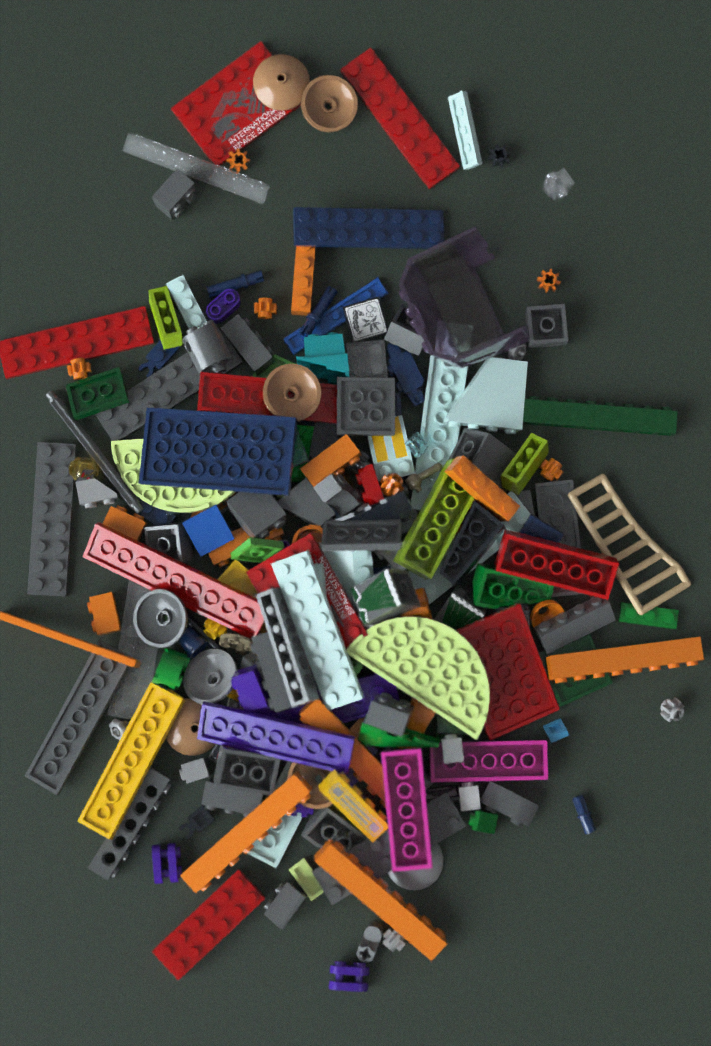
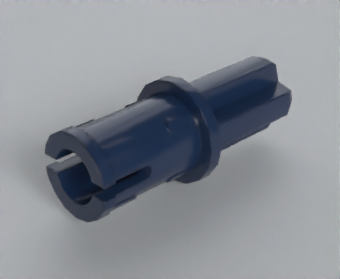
M583 795L574 797L572 800L578 813L577 818L580 819L585 834L596 831L590 815L592 812L588 810Z

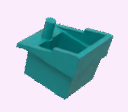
M331 332L322 336L311 334L308 337H304L305 356H296L297 364L311 370L317 379L327 380L328 384L337 385V377H349L348 354H345L342 334Z

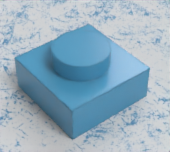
M561 718L543 726L551 743L569 736Z

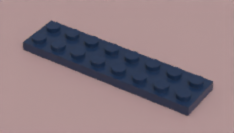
M293 208L294 246L444 248V219L442 210Z

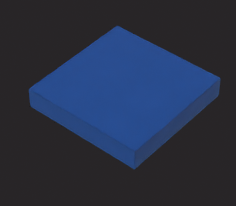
M217 504L182 522L200 557L235 539Z

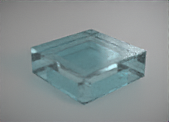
M418 431L405 442V445L415 458L420 457L429 447Z

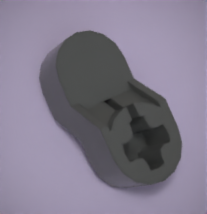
M378 922L369 923L357 950V957L362 962L368 963L372 961L384 933L383 926Z

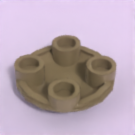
M227 633L220 636L219 645L225 648H233L237 654L246 655L247 652H252L250 643L253 641L243 635Z

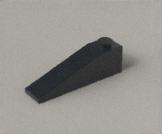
M403 491L381 500L379 504L369 505L361 511H355L334 521L401 519V523L411 520V516L415 513L407 493Z

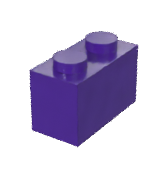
M257 665L235 671L231 679L233 689L238 692L240 706L244 707V710L248 712L267 707L269 704L268 699L270 696L268 691L264 690L263 679Z

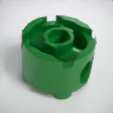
M165 647L152 683L173 691L174 689L178 690L183 678L180 673L181 671H186L190 658L186 654Z

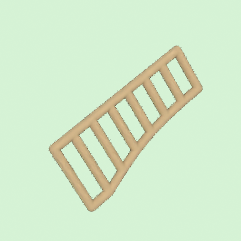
M605 474L598 475L568 493V498L602 554L615 557L619 562L646 545L655 552L652 556L623 573L618 566L616 578L639 615L645 614L691 586V581L682 566L642 529L628 511ZM602 483L607 493L582 506L577 496ZM612 499L618 509L592 523L587 513ZM623 515L629 525L602 539L597 529ZM633 530L639 535L641 540L612 556L607 548L608 545ZM660 559H663L671 566L634 589L631 588L627 581L628 578ZM677 573L682 583L642 606L637 595L672 574Z

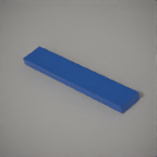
M374 279L325 311L321 318V323L315 327L311 334L326 335L345 323L343 306L377 296L382 299L388 295V291L380 279ZM301 328L283 339L293 356L305 349L304 337L299 333Z

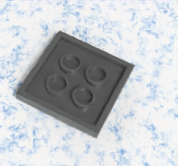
M337 377V435L395 436V378Z

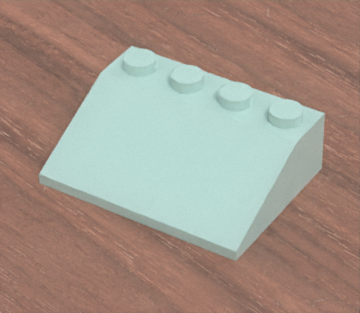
M319 542L318 544L322 549V542ZM323 551L359 615L358 607L352 598L351 588L374 576L371 551Z

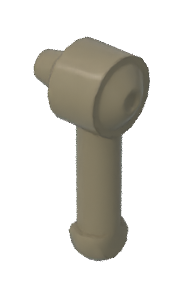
M438 462L418 475L417 473L409 475L405 482L411 490L419 493L422 491V481L441 471L443 467Z

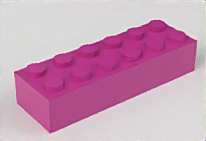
M547 740L462 742L464 761L443 763L441 743H439L438 748L429 747L430 782L548 780Z
M421 747L384 750L381 752L392 871L432 868Z

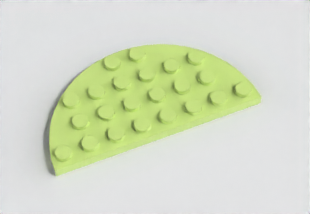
M143 439L111 441L113 459L122 480L141 500L159 509L177 513L199 512L220 504L235 493L231 491L140 485L139 474Z
M399 617L372 626L366 630L368 636L364 637L361 634L348 647V655L473 738H478L488 713V678L477 652L457 631L443 623L428 618Z

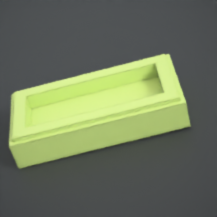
M305 858L288 869L311 901L324 892L312 873L313 869Z

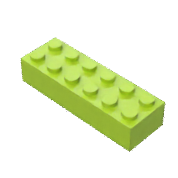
M454 459L446 461L407 533L401 549L398 550L393 559L395 563L425 580L432 579L474 501V498L444 472Z

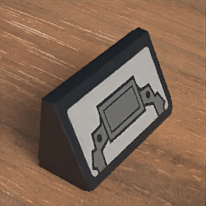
M458 786L429 788L426 790V801L429 802L444 792L448 793L452 801H459Z

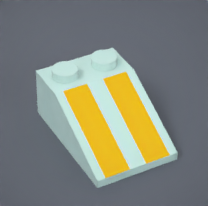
M402 415L395 416V436H367L378 482H380L384 475L389 473H396L400 477L415 474Z

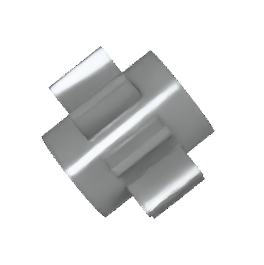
M676 697L673 700L666 699L661 704L660 709L662 712L660 714L668 722H671L672 719L678 721L684 715V709H682L684 705Z
M388 928L383 934L385 940L382 943L392 952L396 948L401 951L406 945L404 942L405 938L395 929L391 931Z

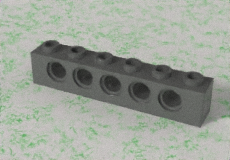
M272 588L257 594L256 597L292 707L318 700L319 696L303 646L281 588Z
M150 767L113 839H105L88 869L106 880H109L111 877L115 878L120 870L117 866L121 860L125 862L130 854L128 850L130 845H135L141 835L138 832L142 827L146 828L151 818L149 815L151 811L158 809L162 802L159 800L163 793L166 795L172 785L169 783L171 779ZM150 785L157 788V794L154 797L149 796L147 793V788ZM139 802L146 804L147 810L145 813L138 812L137 804ZM129 819L136 821V828L134 830L127 828L126 823ZM118 836L125 837V846L117 845L116 839ZM111 852L115 855L116 860L114 863L107 862V853Z

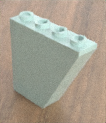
M494 357L485 360L444 418L443 423L449 424V427L460 428L461 425L468 426V429L479 430V427L486 428L487 432L505 430V434H516V432L522 430L528 362Z

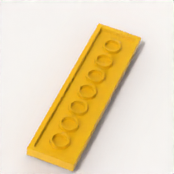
M152 682L149 684L78 822L110 840L113 839L185 702L184 699Z

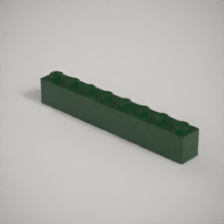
M529 396L524 402V425L674 436L676 434L678 411H673L671 407H661V410L654 409V406L644 405L642 408H634L635 405L623 404V407L615 406L616 404L611 402H605L604 405H596L597 402L585 401V404L577 403L578 401L573 399H567L566 402H558L559 399L547 398V401L539 400V397Z

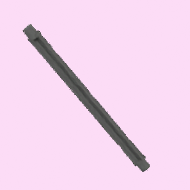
M49 391L46 397L49 399L52 407L130 508L134 509L137 514L142 512L144 508L135 494L127 487L121 476L80 423L73 418V414L60 397L56 396L53 391Z

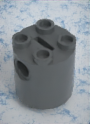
M209 320L198 329L196 326L186 331L187 335L182 337V342L199 375L200 372L224 373L232 362L233 355L217 324L213 320Z

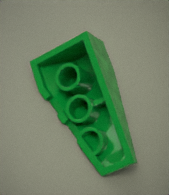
M477 563L472 581L474 605L490 609L512 606L517 603L533 604L551 600L554 589L552 585L498 572L495 570V566Z
M366 717L358 736V740L362 741L361 744L368 747L438 748L441 740L407 728L401 737L366 724Z

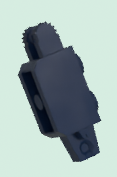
M388 343L387 353L390 359H388L389 365L386 367L390 376L394 375L397 380L395 386L398 392H403L404 397L407 396L414 407L422 404L425 401L421 390L424 379L411 353L406 351L402 353L397 345Z

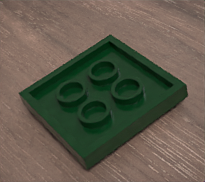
M590 633L549 654L545 651L539 652L548 680L546 657L597 650ZM604 673L605 677L593 678V675L586 676L585 680L574 681V677L567 678V682L555 683V680H550L549 683L559 707L612 684L613 682L609 674Z

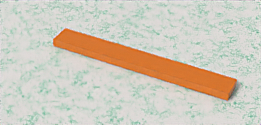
M0 611V620L134 668H140L142 663L135 658Z

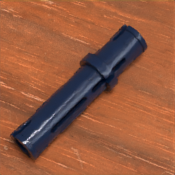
M259 270L207 286L210 298L220 295L226 289L237 290L244 287L247 289L250 285L265 281L262 271Z
M327 286L312 312L306 316L307 320L299 330L303 337L305 333V337L311 335L315 327L321 323L323 314L338 293L335 288H332L330 291L331 286Z

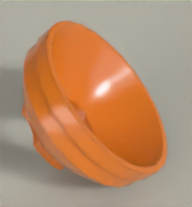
M542 601L531 611L530 622L535 627L544 621L556 617L560 613H564V609L557 601ZM548 607L545 613L539 614L541 608Z

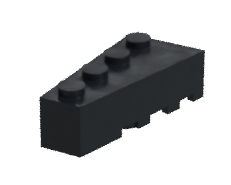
M475 501L439 571L455 587L462 582L506 529L500 521Z

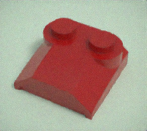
M373 464L358 469V474H355L358 485L363 486L364 492L361 494L364 503H369V505L379 504L384 497Z

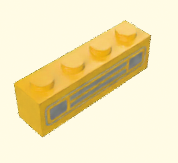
M334 769L317 786L373 843L388 829L387 816L381 810L377 812L374 809L375 804L368 797L364 799L361 796L363 794L356 785L352 787L348 783L350 781L343 772L339 774Z

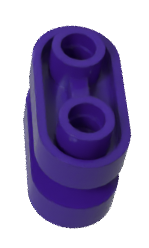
M226 289L209 303L206 308L208 319L213 320L215 324H221L230 317L241 304L238 292L234 289Z
M168 843L167 850H161L160 844L152 845L155 884L164 883V877H170L171 883L179 882V878H182L180 876L182 874V866H178V858H181L180 846H176V843ZM168 857L169 869L163 870L162 858Z
M335 961L334 964L330 965V973L336 974L335 980L329 981V989L357 992L368 991V983L363 982V976H369V967L366 966V963L354 962V965H346L345 961ZM343 975H355V981H343Z

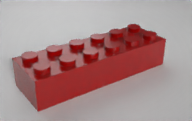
M505 529L494 566L498 572L608 600L619 562L615 557Z
M238 869L156 946L152 953L179 980L266 897Z

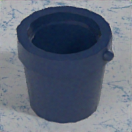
M191 627L187 628L183 636L178 640V643L190 659L195 658L209 643Z

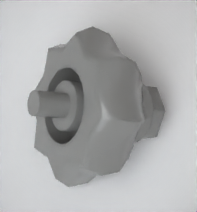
M520 339L514 343H509L506 346L508 358L510 360H522L526 353L527 344Z
M113 719L109 723L111 735L115 739L120 740L129 722L127 720Z

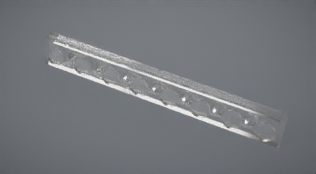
M131 132L127 135L123 151L174 171L178 168L187 176L261 204L265 203L270 185Z

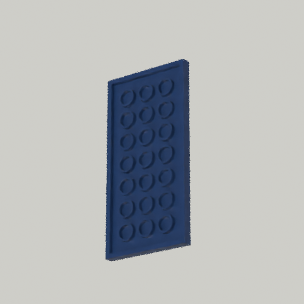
M147 408L139 484L290 496L298 419L296 417Z

